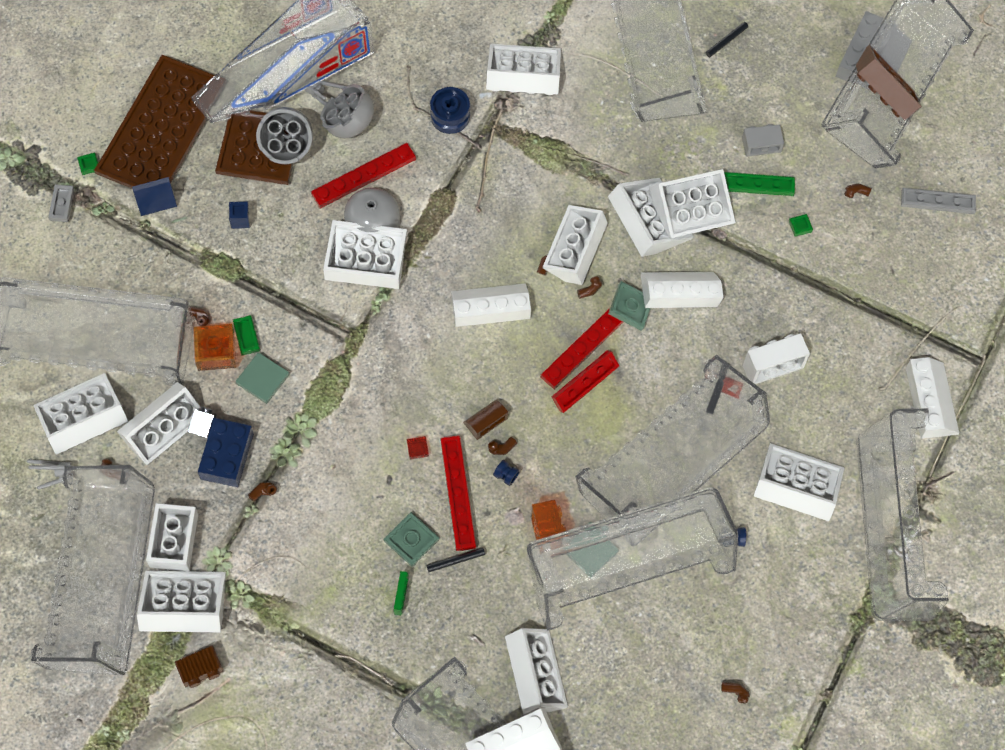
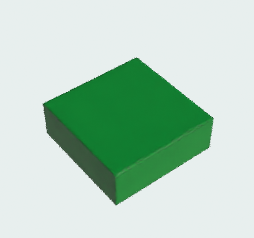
M95 152L77 157L82 176L94 173L98 164Z
M807 214L789 218V224L795 237L812 233L813 228Z

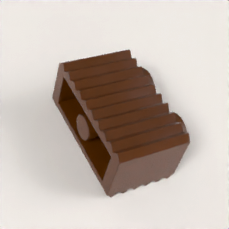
M213 645L175 661L185 688L188 686L190 688L197 687L201 684L202 680L207 678L209 680L215 679L223 672Z

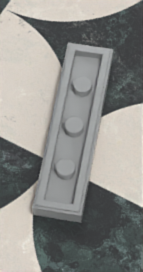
M902 188L901 207L975 214L976 195Z

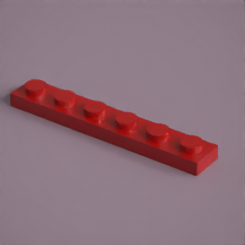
M405 143L312 190L311 195L321 209L415 161L416 156L408 143Z
M610 308L541 374L540 378L554 390L624 323L608 314Z
M460 436L440 438L456 551L476 549Z

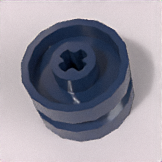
M444 87L437 90L432 96L430 116L434 127L446 134H455L464 130L470 120V101L467 94L456 87Z

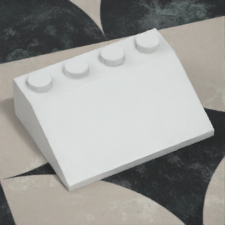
M490 44L486 89L509 91L512 93L558 94L561 48Z
M723 169L649 186L653 206L670 239L736 223Z
M660 178L619 183L608 196L641 257L658 254L693 238L692 234L669 238L653 206L649 186L662 183Z
M332 220L323 269L325 280L399 289L407 229L380 226L373 228L379 230L378 232H364L357 229L362 227L357 223Z
M105 373L33 405L55 454L64 452L128 422Z
M770 443L754 497L830 521L836 506L844 467Z
M145 571L137 611L139 631L221 633L226 572Z
M538 709L465 743L468 750H562L545 709Z

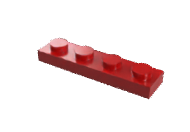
M609 350L605 351L551 396L560 412H566L619 367L613 353Z

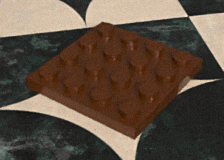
M231 107L215 169L216 174L283 185L289 184L293 163L279 164L271 161L259 149L257 144V128L267 113Z

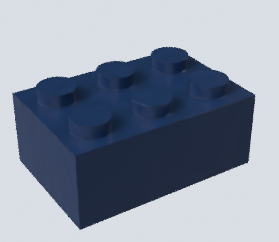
M213 418L198 468L200 480L239 487L254 435L252 426Z

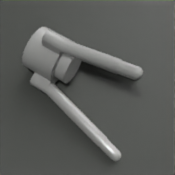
M310 79V80L306 83V85H308V84L314 82L315 80ZM319 80L306 87L305 91L325 106L327 102L324 101L326 97L323 95L324 87L322 85L339 89L346 86Z
M27 460V463L41 464L29 465V469L54 470L55 477H59V479L37 486L38 490L67 482V478H72L71 462Z

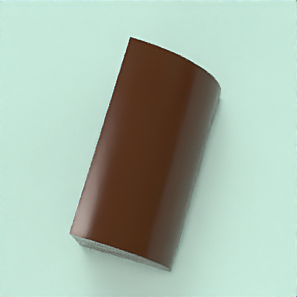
M494 400L463 423L478 440L508 419V411L499 401Z

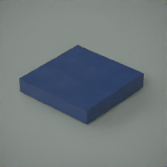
M169 177L132 187L141 216L177 207Z

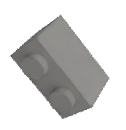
M768 124L763 127L751 126L744 129L742 141L746 157L782 152L784 140L780 125Z

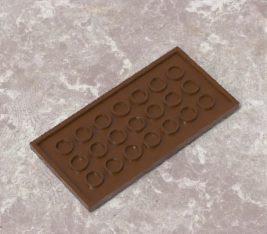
M161 55L94 170L95 174L131 189L133 186L169 177L171 184L227 84L226 79Z

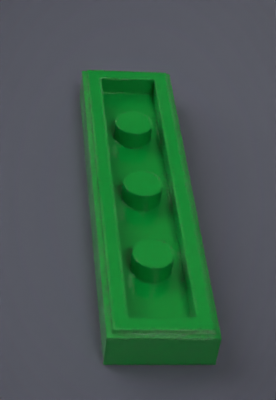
M724 172L728 192L794 196L795 177Z

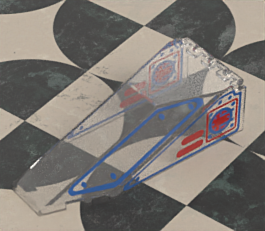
M296 0L191 97L192 101L210 123L230 119L231 114L243 111L247 115L250 114V110L260 107L267 110L307 89L309 86H313L373 54L374 46L371 23L368 21L367 15L353 0Z

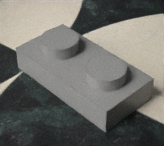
M54 186L48 216L50 221H69L74 195L73 186Z

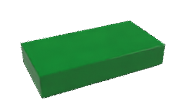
M251 315L233 319L241 355L259 352L260 348Z
M400 571L393 609L394 615L399 616L403 613L409 579L408 573L405 571Z

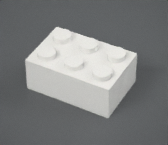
M801 333L797 335L790 334L782 340H772L764 346L750 348L746 354L743 368L752 386L803 369L810 352Z
M155 504L146 558L150 568L190 570L198 520L196 507Z

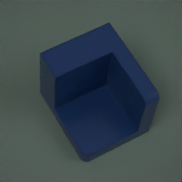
M248 201L229 202L231 229L250 228Z

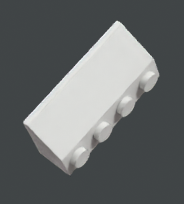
M568 205L544 262L543 269L565 282L583 285L608 224L603 211Z
M641 272L640 274L645 308L718 307L724 298L721 280L714 272Z
M526 283L451 291L455 327L530 319L531 306Z
M930 357L910 359L906 366V373L921 439L959 435L944 363Z
M177 382L117 432L143 463L148 465L189 431L194 411L198 408L201 409V407L187 388Z
M521 628L505 636L523 715H528L538 709H545L547 713L567 708L568 705L549 629Z

